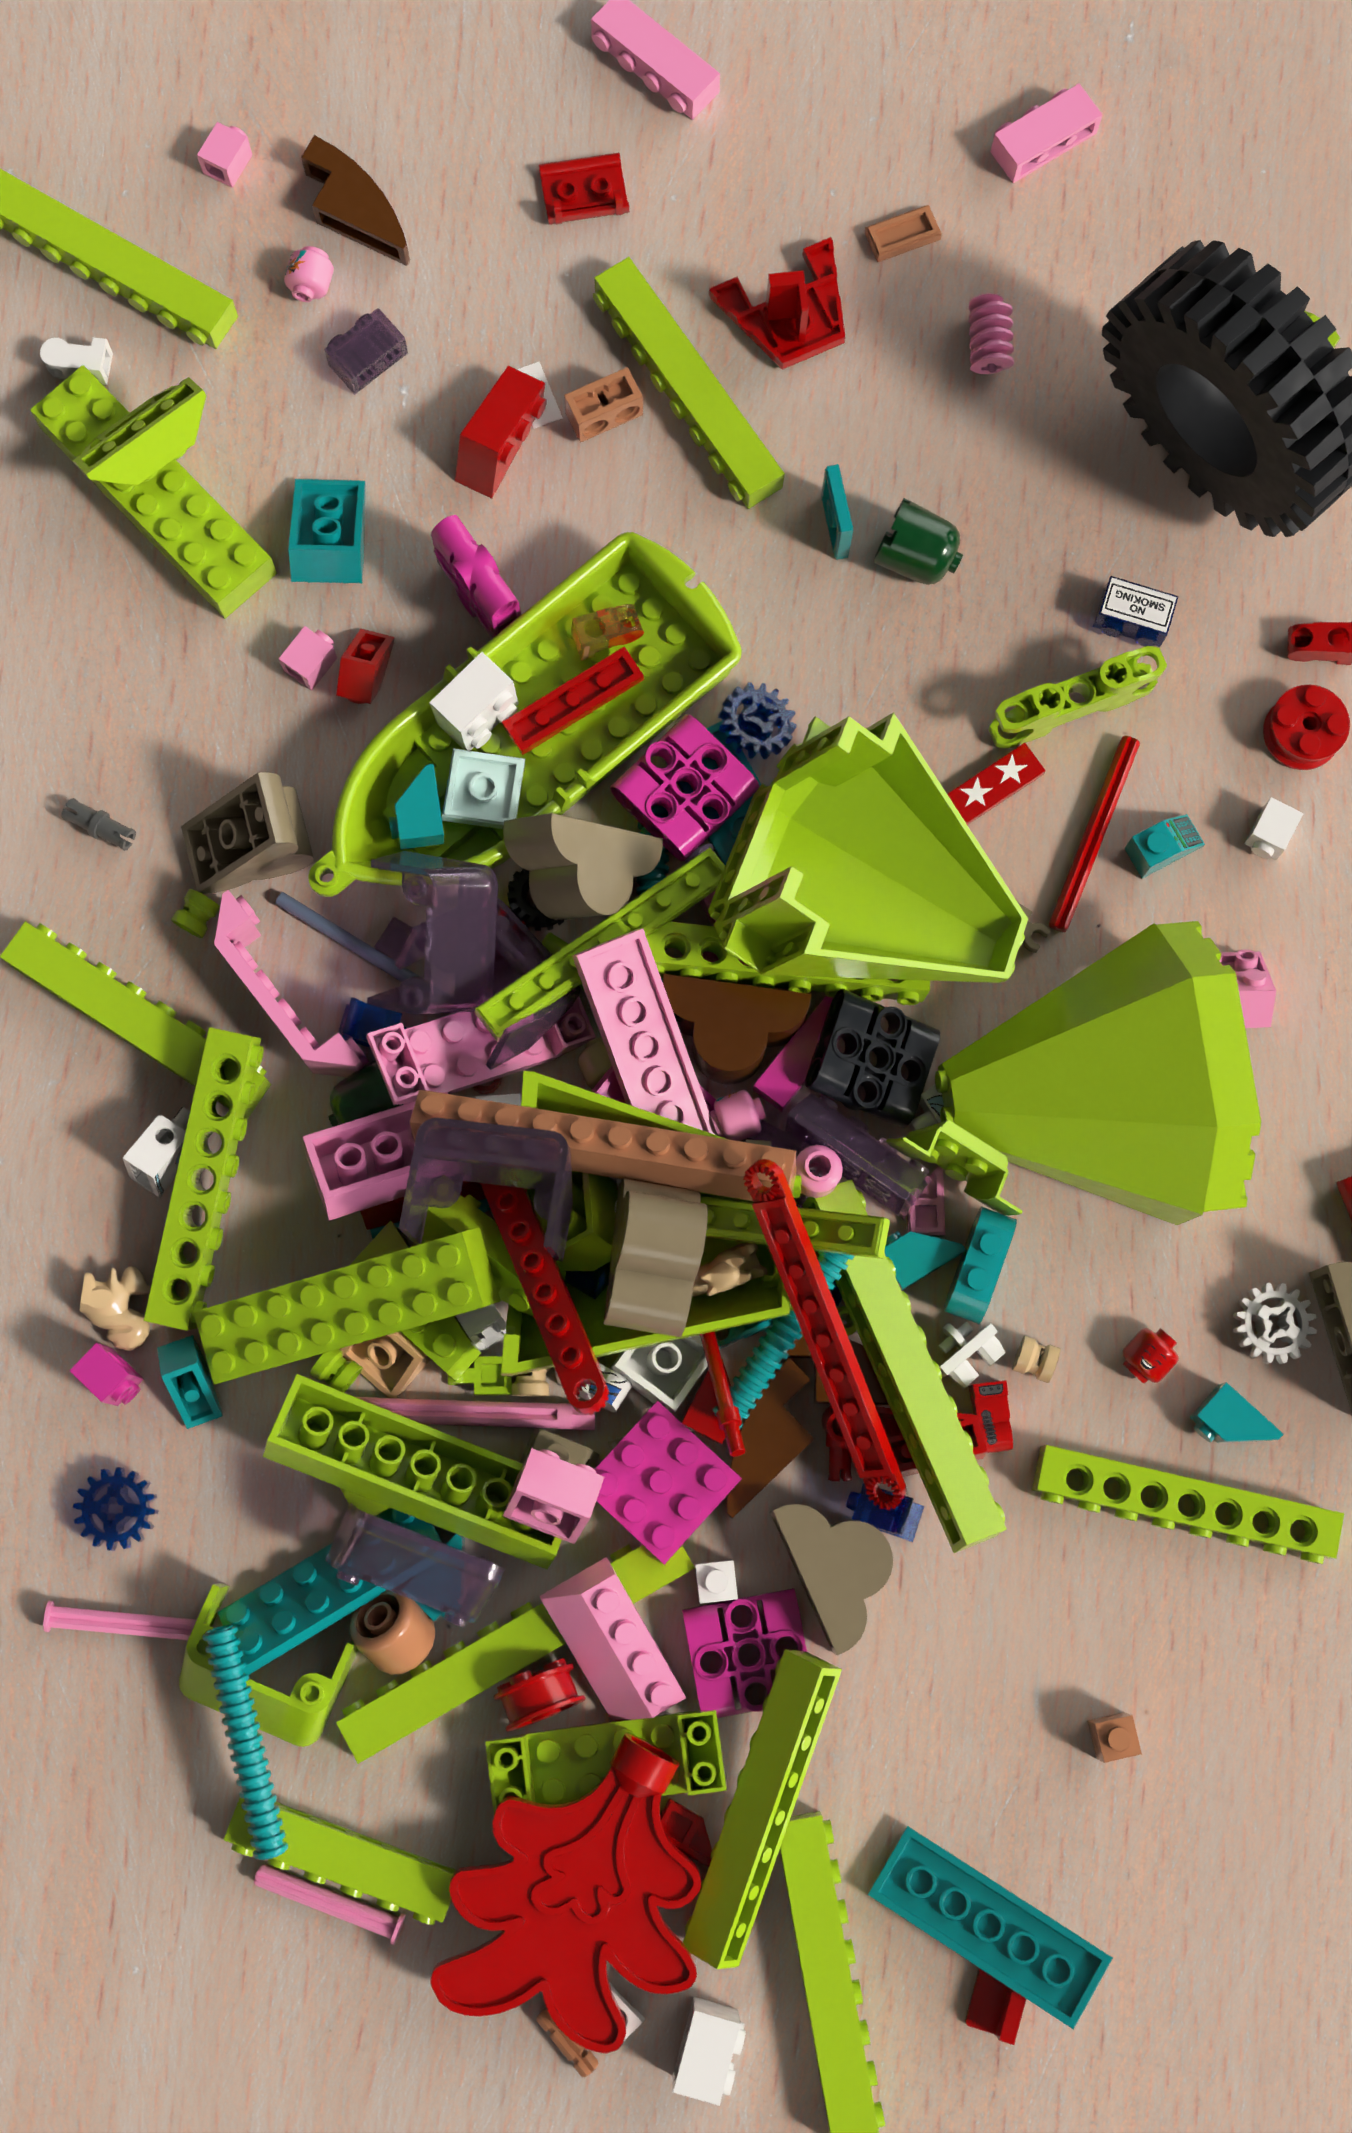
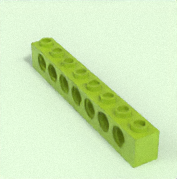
M668 922L646 937L661 978H663L664 974L727 983L748 984L771 989L774 987L786 988L789 991L809 993L810 991L825 992L826 996L832 998L840 989H845L873 1002L881 1001L882 999L897 1000V1003L902 1005L923 1003L930 991V980L899 979L898 981H891L889 979L760 975L758 971L750 966L743 965L737 957L723 948L722 944L725 940L718 936L714 926ZM676 948L683 956L672 958L666 954L665 950ZM712 952L717 955L719 960L709 962L703 958L702 953Z
M212 1027L208 1029L144 1316V1321L185 1331L197 1329L193 1312L207 1308V1303L203 1299L206 1287H210L214 1279L215 1266L211 1265L214 1250L217 1251L220 1248L223 1238V1229L219 1228L222 1214L227 1213L231 1202V1192H227L230 1177H235L239 1166V1156L236 1155L238 1141L244 1139L247 1130V1119H244L246 1105H250L253 1101L256 1088L255 1083L252 1082L255 1068H259L263 1058L264 1048L260 1046L261 1038ZM234 1060L237 1063L238 1072L233 1079L228 1080L224 1074V1067L228 1061ZM225 1096L229 1100L230 1109L225 1116L221 1117L216 1111V1103L219 1098ZM216 1132L221 1137L222 1145L216 1153H213L208 1147V1139L210 1135ZM205 1169L212 1173L214 1179L212 1186L207 1190L200 1184V1175ZM196 1206L202 1207L205 1212V1220L200 1226H197L192 1220V1211ZM188 1242L194 1244L197 1249V1257L192 1263L186 1260L183 1253L184 1247ZM179 1279L186 1281L189 1286V1293L185 1299L180 1298L175 1290Z
M1049 1445L1040 1447L1032 1491L1041 1493L1040 1499L1044 1501L1063 1504L1064 1498L1079 1501L1077 1508L1100 1513L1101 1507L1115 1510L1114 1517L1130 1521H1137L1138 1515L1153 1518L1151 1525L1174 1530L1175 1524L1190 1527L1189 1534L1211 1539L1212 1532L1227 1535L1226 1543L1249 1547L1250 1541L1264 1544L1263 1551L1286 1556L1288 1549L1301 1552L1300 1560L1323 1564L1324 1558L1337 1559L1344 1513ZM1072 1469L1081 1472L1084 1478V1484L1078 1491L1072 1490L1066 1482L1067 1474ZM1108 1478L1116 1479L1121 1487L1119 1496L1114 1500L1108 1498L1104 1493V1483ZM1147 1486L1152 1487L1158 1497L1156 1504L1152 1508L1146 1507L1141 1501V1492ZM1183 1495H1188L1194 1502V1511L1189 1516H1184L1178 1508V1501ZM1221 1503L1227 1505L1231 1511V1519L1225 1525L1219 1523L1215 1516L1216 1508ZM1258 1512L1263 1513L1268 1519V1527L1263 1533L1257 1532L1253 1527V1518ZM1296 1520L1301 1522L1305 1528V1536L1299 1542L1295 1541L1290 1534V1527Z

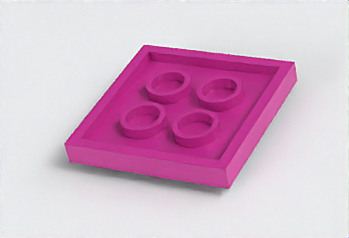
M658 1400L594 1469L597 1474L604 1476L596 1501L664 1565L742 1479Z

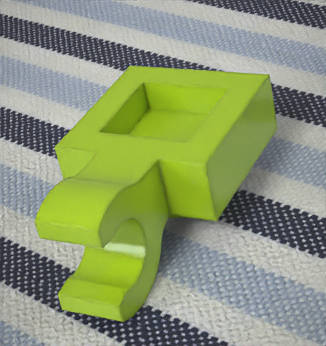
M478 1356L474 1361V1368H468L457 1381L448 1375V1385L474 1384V1395H512V1376H501L502 1356Z

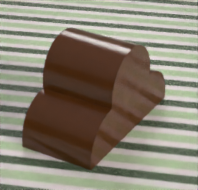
M664 974L663 985L681 1033L693 1037L692 1053L698 1069L707 1078L720 1084H737L752 1077L762 1064L766 1047H777L788 1043L804 1024L810 1006L811 994L669 974Z

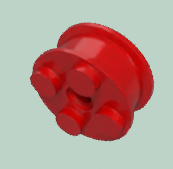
M1311 684L1296 686L1286 691L1270 709L1263 724L1264 742L1271 755L1281 764L1296 770H1312L1326 764L1344 745L1350 731L1349 714L1342 700L1332 691Z
M565 1658L543 1666L542 1670L533 1674L529 1670L513 1676L509 1679V1682L496 1687L498 1693L493 1696L494 1700H501L510 1723L505 1727L506 1732L547 1719L586 1700L585 1695L578 1696L570 1675V1671L574 1669L573 1664H567Z

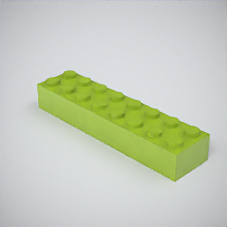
M84 365L30 409L40 429L72 462L78 455L83 453L84 449L98 435L130 413ZM177 460L169 462L158 470L152 479L143 481L138 486L91 480L224 619L277 574L272 558Z
M478 1227L194 1311L193 1313L215 1385L480 1309L501 1300L482 1234Z
M296 1374L268 1437L263 1454L264 1458L548 1570L557 1555L562 1539L503 1517L516 1478L523 1466L522 1463Z

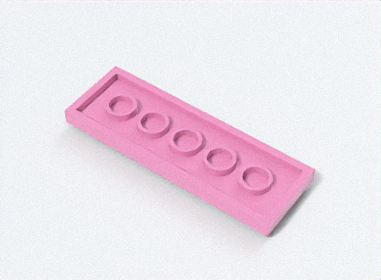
M633 930L572 955L626 1104L717 1135L644 930Z

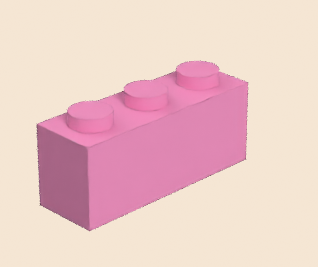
M1080 83L1069 90L1064 88L1058 91L1049 102L1042 106L1035 105L1031 107L1017 121L1013 123L1006 122L1001 125L994 134L990 153L1012 183H1015L1097 134L1102 113Z

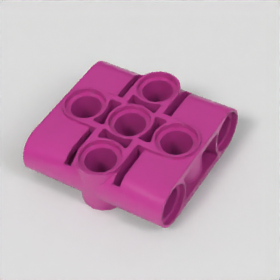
M451 515L441 520L431 532L437 562L455 586L457 595L465 609L473 618L478 617L482 626L493 639L521 616L519 601L500 576L497 564L489 551L482 544L477 545L459 517Z
M686 714L663 737L648 747L646 753L610 786V791L615 799L652 836L663 838V846L675 858L685 861L714 832L721 828L723 823L759 789L760 785L754 775L695 717ZM654 756L662 757L666 760L668 766L666 768H657L652 764L650 758ZM712 758L717 763L718 768L714 770L707 769L702 764L701 759ZM681 781L689 783L693 788V793H682L677 788L676 783ZM656 805L664 807L668 812V817L659 818L655 816L651 807ZM702 808H714L718 812L719 818H707L703 814Z
M794 1588L682 1609L700 1711L716 1710L717 1719L763 1711L764 1700L758 1704L748 1702L745 1697V1690L749 1684L759 1682L766 1688V1697L770 1693L772 1680L769 1669H774L775 1672L776 1665L781 1658L775 1650V1645L781 1637H792L796 1642V1650L807 1652ZM758 1600H761L767 1630L765 1633L762 1632L756 1602ZM738 1605L748 1606L752 1612V1619L747 1626L737 1627L731 1621V1612ZM717 1608H722L728 1640H723ZM747 1643L756 1645L759 1650V1658L752 1665H744L738 1659L739 1648ZM707 1651H715L721 1655L722 1664L715 1672H706L700 1666L701 1656ZM735 1676L741 1707L735 1709L730 1677Z

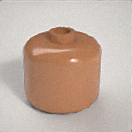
M395 1587L386 1590L375 1599L356 1609L352 1615L349 1627L351 1641L377 1669L391 1675L406 1673L423 1662L433 1647L436 1634L433 1620L406 1591Z

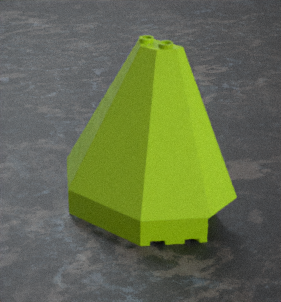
M894 712L868 728H864L849 716L832 727L815 716L808 724L802 745L798 746L794 743L776 765L779 769L776 778L773 779L769 786L762 783L753 795L708 909L710 917L716 920L714 927L718 936L725 940L722 944L723 948L758 971L760 975L1000 983L1008 980L1015 970L1014 962L1018 949L1025 939L1024 931L1028 918Z
M1198 921L1167 924L1153 923L939 1065L938 1071L935 1072V1086L937 1092L942 1093L944 1107L940 1110L941 1122L946 1120L952 1121L1007 1156L1010 1163L1174 1225H1180L1202 1216L1203 1212L1245 1208L1248 1197L1246 1196L1244 1180H1251L1256 1156L1255 1152L1250 1149L1252 1136H1259L1261 1117L1236 972L1230 965L1223 966L1219 960H1221L1222 953L1211 938L1202 937V926Z

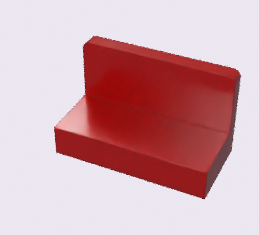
M804 270L768 274L765 307L767 321L795 318L798 342H805L809 313Z
M979 1968L965 2023L969 2027L995 2034L999 2041L1015 2045L1026 1998Z

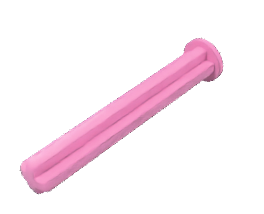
M48 1601L44 1613L43 1629L44 1632H50L51 1628L188 1640L197 1620L54 1606V1601Z
M262 1864L258 1868L254 1878L255 1886L391 1939L390 1944L392 1945L396 1943L406 1914L401 1913L400 1917L266 1864Z

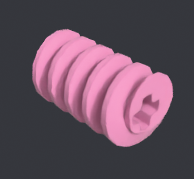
M981 294L969 301V323L971 325L969 329L971 337L969 343L971 349L970 370L977 374L998 373L1011 368L1014 364V359L1009 356L1014 351V346L1009 343L1013 340V333L1009 330L1013 326V320L1009 317L1012 315L1013 308L1011 305L1003 303L1004 299L997 294Z

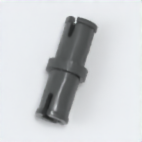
M74 798L66 803L65 806L77 811L78 814L63 809L62 818L87 830L89 836L95 839L101 837L124 851L128 850L133 844L121 838L120 835L134 840L136 831L111 819L109 813L103 810L97 812Z

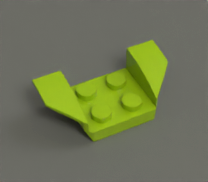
M946 1120L909 1132L906 1137L886 1140L889 1146L909 1158L935 1163L945 1169V1174L950 1178L966 1181L967 1184L964 1192L985 1206L1003 1215L1022 1214L1021 1209L1000 1197L1008 1176V1157L952 1121Z

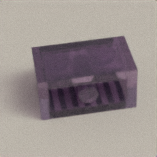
M379 308L371 314L362 315L356 321L354 327L345 334L335 336L329 342L327 348L324 349L328 365L354 395L408 354L405 337Z

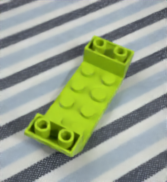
M716 1710L677 1712L657 1715L653 1718L611 1721L545 1730L486 1741L493 1812L495 1814L497 1805L502 1799L510 1796L554 1805L581 1798L593 1790L604 1778L611 1765L610 1761L625 1733L645 1740L679 1762L680 1765L662 1796L688 1793L689 1796L727 1791Z

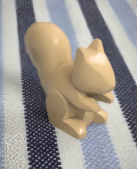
M744 1243L733 1246L719 1253L712 1262L700 1266L694 1280L692 1297L701 1296L706 1293L708 1296H712L768 1274L767 1269L760 1265L756 1256V1251L758 1250L756 1243Z
M134 1266L125 1269L121 1280H118L117 1272L114 1268L110 1270L109 1278L106 1282L95 1281L91 1273H85L80 1300V1312L84 1313L95 1326L108 1330L107 1339L113 1342L114 1347L124 1351L135 1350L146 1342L150 1324L144 1321V1315L141 1312L128 1308L131 1295H149L151 1286L146 1283L141 1271Z

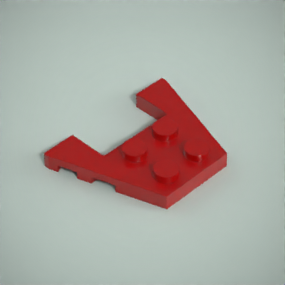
M831 237L804 248L802 253L815 280L806 284L809 313L805 342H798L795 318L767 321L766 302L752 306L738 277L709 288L711 300L782 370L845 343L846 336L837 282L838 275L834 259V244Z

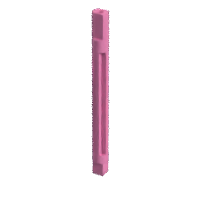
M356 1397L421 1424L595 1430L596 1411L591 1415L589 1413L582 1414L576 1411L570 1403Z

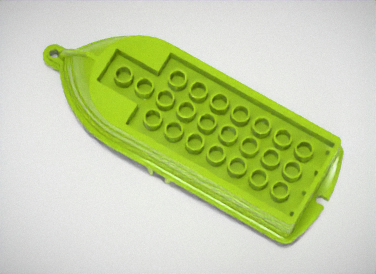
M625 532L615 537L478 651L472 647L468 648V659L456 669L450 664L446 666L443 679L399 713L371 740L355 762L345 781L334 817L332 851H329L311 867L308 875L311 888L320 896L332 897L339 894L355 880L396 886L443 884L474 877L506 862L511 856L505 846L503 829L442 821L444 844L402 850L400 849L399 838L392 839L389 817L396 816V802L428 764H434L442 818L453 749L464 750L437 724L429 702L483 652L513 681L519 702L516 706L517 713L625 646L644 675L642 682L523 756L501 722L490 731L492 735L482 747L478 749L474 747L471 750L525 759L516 819L549 813L563 815L730 674L731 669L739 663L742 655L741 645L725 610L704 581L699 583L696 588H688L685 585L686 582L690 581L696 573L684 561L656 542L634 532ZM630 613L635 629L644 631V634L631 643L607 648L597 621L604 618H618ZM578 630L584 649L590 646L588 659H582L572 631ZM326 874H333V875H334V876H333V879H332L331 881H329V882H323V881H322V878H323L324 875H326Z

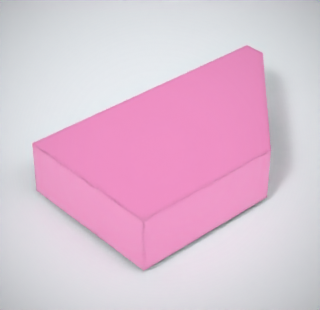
M937 1167L907 1198L908 1233L911 1231L928 1236H945L943 1168Z

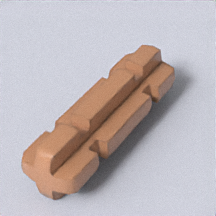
M545 2007L538 2014L537 2022L545 2032L547 2030L550 2032L549 2037L568 2061L573 2060V2067L580 2076L587 2077L597 2068L598 2060L590 2050L586 2051L584 2047L579 2046L564 2035L552 2020L547 2007Z

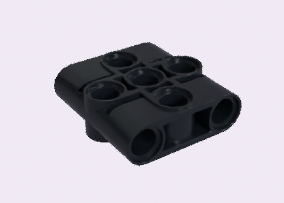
M840 989L829 1007L806 1075L805 1086L842 1102L848 1109L862 1110L905 1128L911 1123L917 1111L939 1044L940 1031L905 1016L903 1011L897 1007H884L845 989ZM882 1016L888 1021L887 1032H884L881 1028ZM839 1036L845 1042V1051L843 1054L837 1048V1039ZM871 1050L874 1051L877 1056V1064L875 1067L872 1066V1064L869 1061V1053ZM903 1064L908 1068L909 1075L907 1080L901 1074ZM860 1084L866 1092L864 1101L860 1100L857 1093Z

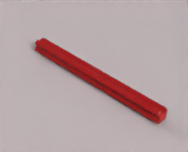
M1125 735L1119 742L1050 919L1049 927L1058 932L1065 933L1070 926L1138 751L1140 742L1131 736Z

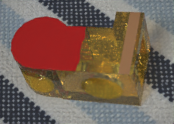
M632 604L620 605L614 608L609 607L573 618L571 634L581 661L595 657L596 652L617 645L631 643L644 634L636 609Z

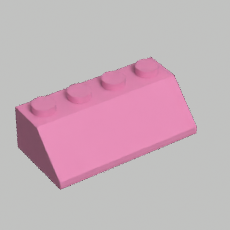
M607 1557L539 1596L612 1721L653 1718L686 1698L674 1673Z

